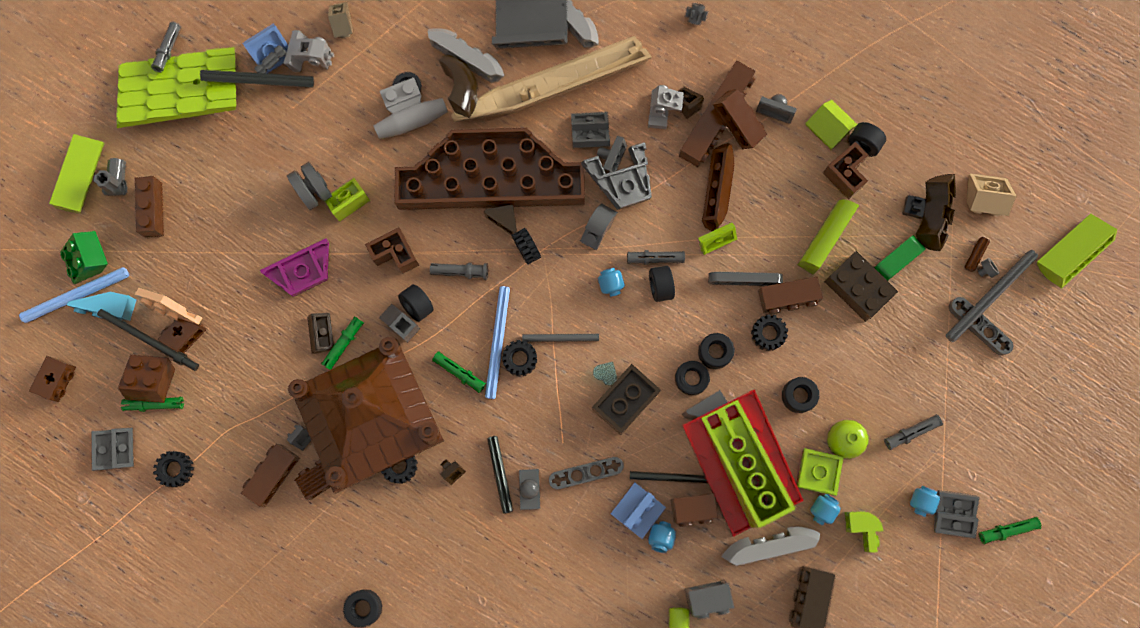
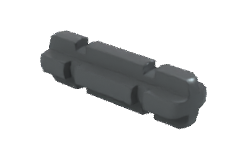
M278 45L274 52H271L261 61V65L258 64L255 67V71L257 73H267V69L270 70L280 60V57L282 58L286 55L285 49Z

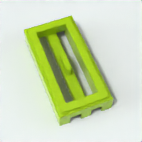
M732 222L698 238L703 255L737 240L736 228Z

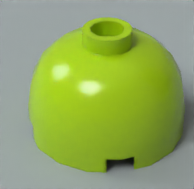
M854 420L836 422L827 434V443L830 450L837 456H842L843 459H853L860 456L868 446L869 436L866 429Z

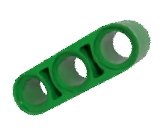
M912 235L874 268L888 281L926 250V248Z

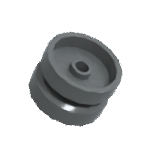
M308 161L301 166V171L305 176L304 179L295 170L286 176L303 203L311 211L318 206L315 193L322 201H326L333 196L320 173Z

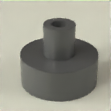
M990 258L981 262L983 268L978 270L981 277L988 274L993 278L999 274L998 268Z

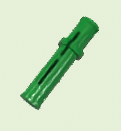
M355 316L353 317L347 328L341 331L342 335L323 362H321L323 366L329 370L333 368L350 342L355 340L354 336L364 322Z
M440 351L434 355L432 362L461 380L463 385L470 386L477 393L484 389L486 383L474 376L472 371L465 370Z
M183 397L166 398L164 403L122 399L121 405L126 406H122L121 410L146 412V410L183 409L184 403L176 402H182L184 399Z
M1033 517L1004 526L996 525L993 529L980 531L979 539L982 544L997 540L1005 541L1008 537L1039 530L1042 528V524L1038 517Z

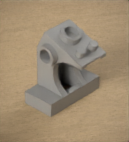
M293 30L283 64L294 72H301L304 61H308L315 66L320 64L328 70L329 66L332 65L331 57H334V53H332L323 38L315 37V39H309L299 30Z
M658 85L657 88L652 90L648 128H667L668 110L682 111L683 92L668 89L665 85Z

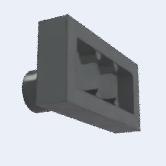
M617 136L611 150L600 147L597 151V156L606 160L603 166L606 174L618 169L627 148L624 137Z

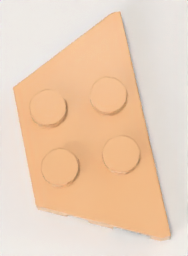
M138 288L135 293L142 304L161 316L166 314L174 320L180 318L198 325L202 320V317L187 312V308L164 295Z

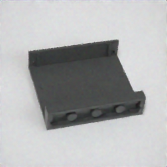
M496 0V36L492 37V44L497 49L567 44V0Z

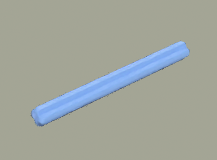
M124 267L21 312L19 314L20 320L24 323L30 322L67 305L69 301L81 299L129 277V273Z
M506 286L499 288L485 392L487 399L496 398L510 293L509 287Z

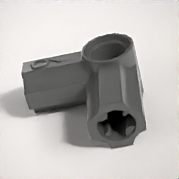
M110 158L107 162V171L100 170L94 175L93 182L102 189L105 196H125L127 194V183L125 181L126 161Z

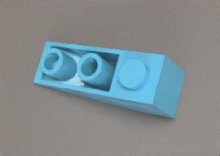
M107 292L69 301L67 306L74 308L76 313L86 315V312H91L92 316L101 318L97 315L98 311L103 309L121 320L130 321L137 299L124 294Z

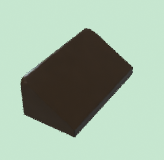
M330 313L310 314L307 320L311 353L330 351L334 346Z

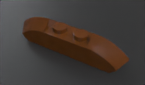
M730 143L717 146L712 150L702 217L704 227L711 232L720 227L728 212L734 173V153Z

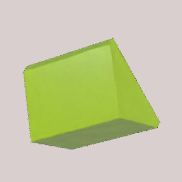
M833 100L824 103L805 123L830 150L857 126Z
M353 178L332 192L333 197L326 200L325 203L340 222L368 203L370 199Z

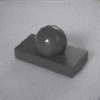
M776 94L771 99L761 96L756 112L791 124L797 108L788 106L786 97L782 94Z
M539 469L519 470L520 510L540 509Z

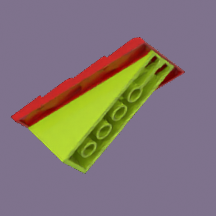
M755 389L682 425L710 489L715 495V500L732 537L750 528H760L794 511V506L804 501ZM751 479H754L755 481L754 486L752 485Z

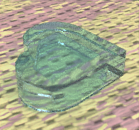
M613 362L597 365L593 370L594 377L597 380H602L605 385L611 386L617 380Z

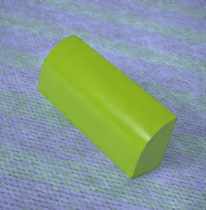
M73 134L49 203L56 209L81 213L104 142Z
M839 200L797 265L814 275L824 263L859 205L849 200Z
M1090 213L1039 259L1037 265L1048 280L1062 289L1115 241L1117 229Z

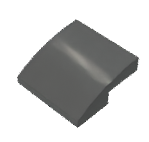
M608 112L571 114L573 148L610 146Z
M133 428L91 431L92 471L134 467Z
M937 490L940 501L934 515V532L976 538L979 522L976 516L980 497Z

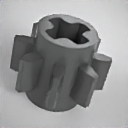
M692 3L691 7H687L685 17H689L688 22L695 25H701L702 21H706L708 11H705V5L699 3Z

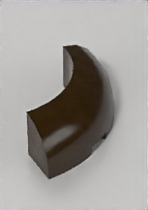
M451 55L442 56L438 61L447 76L454 79L453 89L448 101L455 113L470 118L478 102L477 90L479 89L476 78L468 66L460 59Z
M955 174L935 176L925 182V211L921 225L915 234L918 241L929 250L941 251L949 236L946 234L948 225L953 223L955 212L954 209H951L953 198H956Z

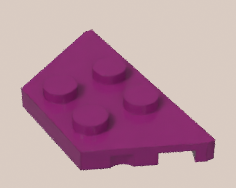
M325 238L261 269L260 272L294 297L328 280L329 241Z

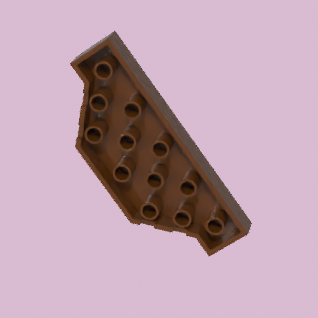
M527 128L450 130L446 137L440 143H437L421 162L419 161L412 167H395L394 203L398 210L490 208L513 205V207L585 205L584 167L581 162H564Z

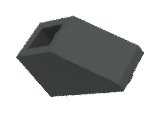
M393 304L379 317L407 343L420 330L416 323Z

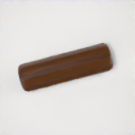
M986 237L978 239L964 266L966 270L970 272L976 270L990 243L989 239Z

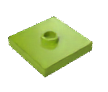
M804 448L797 487L837 496L843 457Z

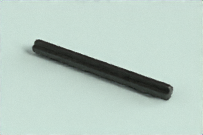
M200 70L201 81L297 87L314 86V78L312 76Z

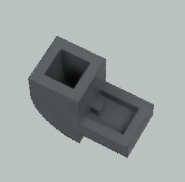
M601 203L590 217L580 242L597 250L618 212Z

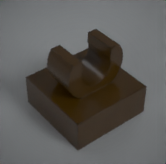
M445 459L440 464L444 468L440 475L451 485L466 472L456 461L451 464Z

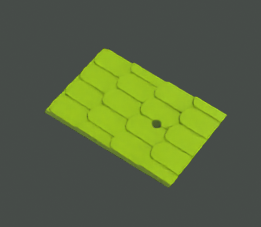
M235 47L206 50V52L186 53L170 57L161 73L151 68L155 58L148 59V61L127 62L119 65L117 128L236 110V83L201 81L200 70L235 72Z

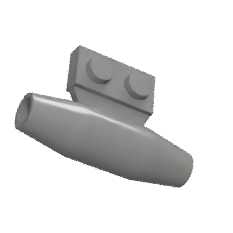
M413 77L380 91L387 110L392 114L373 126L379 139L393 137L427 125L447 113L448 110L443 98L421 102V94Z

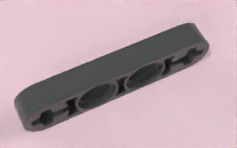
M708 273V283L712 285L769 286L783 283V274Z
M957 297L949 303V311L959 321L964 317L962 314L966 313L965 311H970L974 307L963 297ZM961 303V309L957 310V304ZM983 314L978 318L976 325L972 324L968 328L996 354L1002 356L1012 352L1014 345L1011 339ZM985 328L992 330L993 336L991 338H987L984 335ZM1001 343L1006 344L1004 350L1000 349Z
M611 457L556 471L550 475L549 484L554 489H563L614 476L622 472L624 464L620 458ZM613 460L616 463H620L617 472H614V469H608L609 474H604L605 470L602 463L606 462V466L611 465ZM594 465L601 467L602 472L597 477L592 476L590 473V468ZM574 470L582 472L583 477L580 481L572 480L571 473ZM564 472H568L570 484H566V480L562 481L560 486L552 483L555 475L562 478L565 477Z

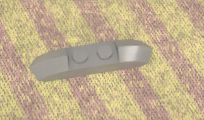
M567 0V29L583 47L592 48L598 45V33L592 20L589 17H584L582 11L576 9L571 0Z
M440 28L428 29L431 46L445 55H451L460 59L471 71L490 83L498 82L504 77L500 64L489 53L482 54L479 49L471 48L463 39H457V34L452 31Z
M788 527L787 536H785V533L773 535V539L766 540L765 537L753 540V544H751L749 537H746L732 544L723 553L722 558L738 566L815 548L821 533L806 527Z

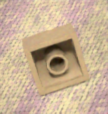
M969 174L967 204L970 211L978 214L983 212L991 213L994 216H1009L1016 194L1008 179Z

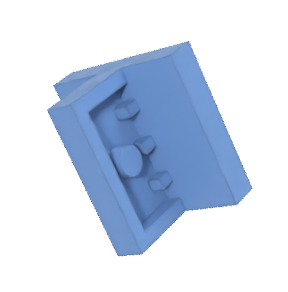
M274 23L243 42V45L257 65H261V61L271 52H274L278 45L282 46L286 52L289 46ZM286 55L282 58L280 57V60L270 70L267 69V73L283 64Z
M634 483L612 511L611 515L643 539L666 507L656 500L651 493L646 492Z

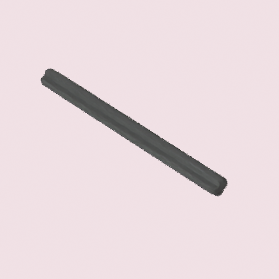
M1034 250L1028 251L946 334V338L950 342L956 341L1037 259L1038 254Z

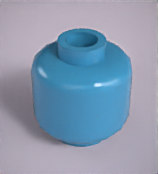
M614 267L601 271V275L597 278L601 292L609 294L610 297L621 294L620 290L625 286L621 271L615 270Z
M921 486V488L914 490L910 506L915 508L914 513L926 517L927 514H935L940 497L937 495V491Z
M828 494L818 496L810 509L812 515H814L813 520L821 525L825 523L832 524L841 510L838 505L839 501Z
M660 521L659 524H654L651 527L648 543L652 546L651 549L660 553H667V551L673 549L676 531L668 522Z

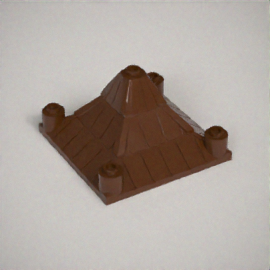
M385 337L375 350L369 351L307 381L295 379L288 386V392L296 402L324 468L325 480L331 486L334 494L444 442L397 338Z

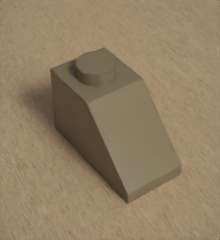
M347 2L330 5L328 18L334 37H349L353 33V27Z

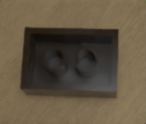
M857 251L824 281L865 322L871 319L898 293Z
M631 364L593 405L592 410L621 436L660 393L661 389Z
M806 566L799 570L797 577L799 587L798 590H795L793 596L795 607L789 615V622H791L793 628L826 627L836 574Z

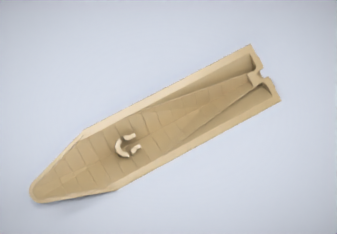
M633 36L506 85H499L478 97L476 108L470 118L453 112L452 118L454 122L512 114L644 64L650 60L651 55L646 48H642L641 42Z

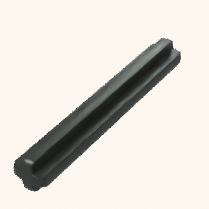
M491 436L487 438L502 512L506 514L513 512L498 437Z

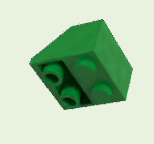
M96 231L72 233L60 252L61 259L65 261L67 267V275L71 278L73 284L102 273L108 265Z

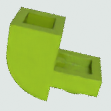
M844 512L846 532H862L864 552H878L877 548L880 546V541L876 531H884L880 520L869 512Z

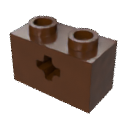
M178 318L161 332V336L157 340L176 352L185 353L207 328L201 322L198 325Z
M46 356L29 392L45 399L59 402L66 393L69 381L74 377L76 366Z

